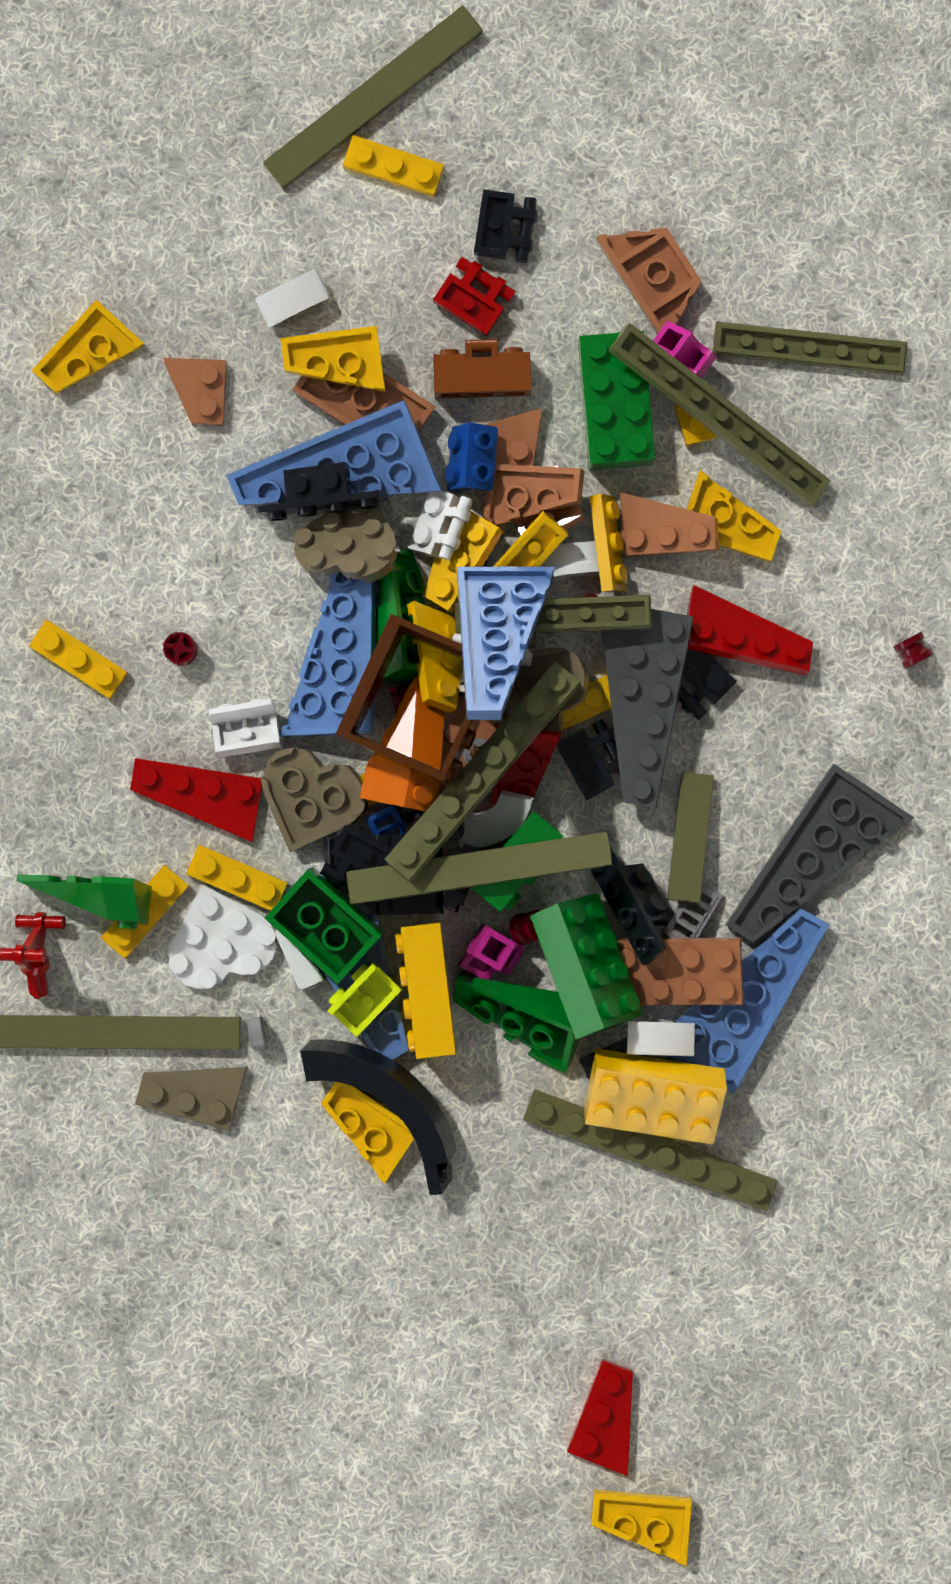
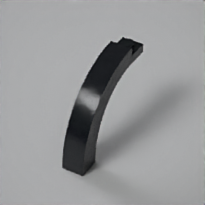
M328 1039L310 1040L300 1050L306 1082L332 1081L348 1084L362 1089L384 1102L400 1117L416 1141L424 1165L429 1195L443 1194L452 1181L453 1172L449 1161L457 1149L447 1119L429 1091L404 1067L375 1050L345 1041Z

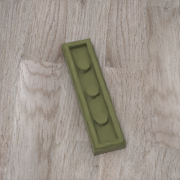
M681 772L667 900L694 904L700 903L714 775Z

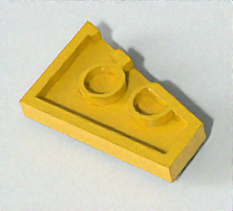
M95 300L31 371L58 394L145 346V344L99 301Z
M377 326L280 338L285 373L385 392Z
M699 470L686 509L718 518L719 546L770 563L781 530L751 507H747L735 498L727 489L722 488L711 480L703 471Z
M470 510L469 512L472 513L470 520L463 526L459 537L461 540L458 550H454L451 560L447 561L440 557L434 558L424 597L452 614L455 613V603H459L457 567H482L503 533L501 528Z
M412 601L407 605L408 615L413 617L414 624L451 640L453 639V635L456 633L455 617L416 601ZM412 638L413 644L417 645L419 663L416 666L422 703L451 713L457 709L463 660Z
M335 1082L321 1102V1105L343 1133L350 1138L364 1160L368 1161L379 1179L385 1184L414 1138L404 1122L391 1108L362 1089Z
M593 1489L592 1526L626 1541L630 1540L648 1548L649 1551L665 1555L687 1567L692 1506L691 1497Z

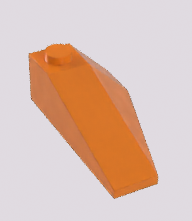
M415 676L397 708V714L392 724L382 735L381 745L441 771L445 711L422 703L418 676ZM375 754L370 757L366 765L359 798L427 811L437 798L440 782Z

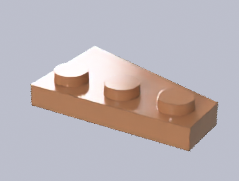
M495 464L494 487L492 491H486L483 518L496 526H501L540 515L542 511L547 513L580 504L585 471L581 468Z
M620 492L621 535L624 542L623 557L719 551L718 518Z

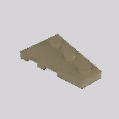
M247 1067L144 1072L135 1105L229 1130Z

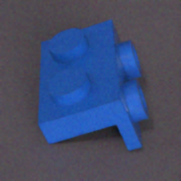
M471 422L452 427L448 437V447L450 449L449 464L445 471L447 491L463 492L475 489L488 492L493 490L498 436L497 427Z

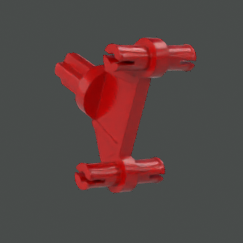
M36 912L35 915L17 914L15 918L16 928L33 929L23 945H16L15 948H0V961H14L15 965L20 967L21 972L27 976L29 994L34 999H40L47 996L49 992L46 972L50 968L47 951L44 949L46 929L64 930L66 927V917L47 916L46 912Z

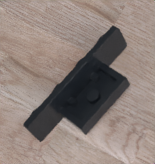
M339 462L283 470L286 503L257 506L256 508L257 514L266 516L268 521H281L287 519V514L298 513V517H311L317 515V510L328 509L329 513H342L348 511V506L359 505L360 509L379 507V502L388 501V494L380 490L351 494L349 463Z
M610 846L613 866L590 870L642 965H649L666 949L655 926L665 925L673 916L645 865L641 863L621 866Z

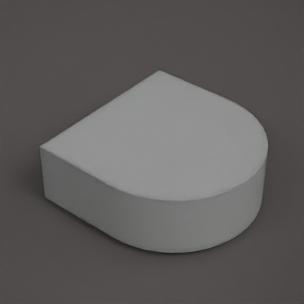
M262 1017L249 1019L247 1024L252 1049L255 1051L267 1049Z

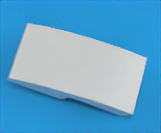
M316 268L258 296L255 300L268 327L271 328L331 297Z
M595 541L560 544L540 567H555L552 582L565 581L569 577L599 576Z
M628 1021L627 1054L694 1056L695 1023Z

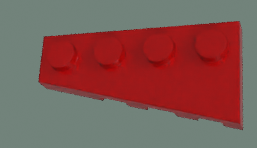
M693 585L687 609V615L694 617L688 649L807 675L810 670L813 641Z
M135 758L130 790L253 842L262 792L261 778Z

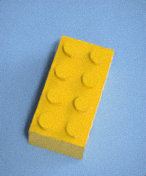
M441 922L402 926L401 933L395 934L397 954L404 953L405 965L399 967L401 987L408 986L409 998H404L403 1006L405 1019H412L413 1030H408L407 1033L409 1052H415L416 1059L455 1055L456 1045Z
M596 1048L584 1103L585 1124L714 1145L727 1091L725 1069Z

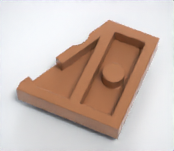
M164 358L166 369L191 424L224 426L226 360Z
M542 409L531 410L485 424L498 428L495 464L533 466Z

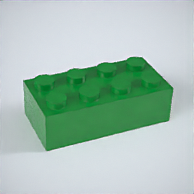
M620 332L579 336L578 340L588 470L653 465L655 460L649 383L608 352Z
M598 893L557 903L530 916L575 1039L619 1026L644 1015L639 998L630 980L627 966L624 964L618 948L616 937L606 916L605 907Z

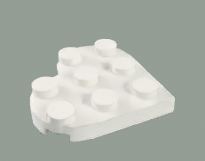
M202 884L172 941L169 951V968L183 984L196 989L211 988L222 982L230 972L240 975H253L266 968L274 958L278 946L276 931L260 913Z

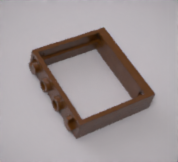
M391 614L337 729L336 735L349 743L448 786L450 780H456L461 771L463 762L459 760L464 749L469 750L474 743L477 732L473 730L478 720H467L465 716L441 771L358 734L403 635L462 659V644Z

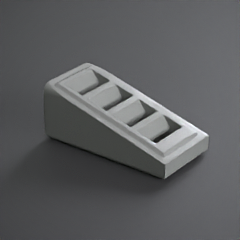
M702 882L701 893L712 899L709 905L700 900L699 904H696L705 910L703 915L687 906L688 903L680 902L672 914L673 918L665 925L661 933L669 938H698L723 895ZM685 912L698 921L696 926L681 918L682 913ZM676 923L691 931L689 937L674 928Z

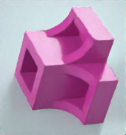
M668 320L653 340L701 379L717 358L714 352L702 345L692 332Z
M482 923L458 965L481 979L489 980L497 970L509 976L525 947Z

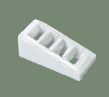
M276 930V937L298 988L303 990L325 980L316 965Z

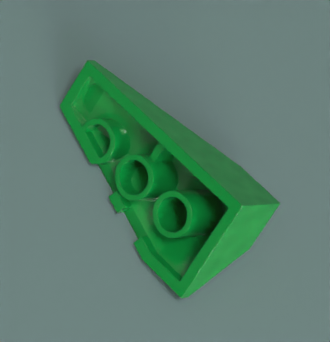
M17 874L16 881L118 923L117 928L137 930V925H148L152 886L137 879L92 876V879L79 876H67L66 880H61V877L52 875Z
M459 975L453 999L456 1004L484 1024L494 1022L499 1025L505 1032L503 1035L505 1039L511 1043L515 1038L531 1048L528 1055L536 1061L561 1072H567L581 1038L575 1039L557 991Z

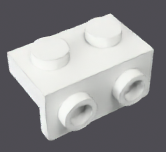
M254 699L248 703L236 705L223 704L217 708L209 709L217 758L281 748L277 714L272 699Z

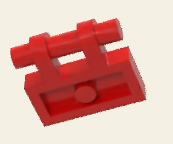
M462 256L456 268L464 272L465 275L462 279H459L450 273L433 298V303L487 337L504 311V307L496 303L495 300L501 296L510 302L516 291L506 285V280L499 276L497 278L493 277L482 269L483 266L476 261L472 263ZM475 280L489 288L486 295L471 287Z

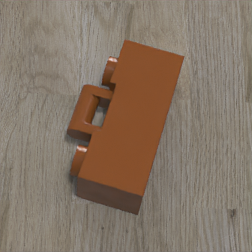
M497 339L465 340V353L459 354L457 349L440 350V354H433L435 399L531 396L530 352H523L521 347L505 348L504 352L498 353ZM491 352V357H472V353Z

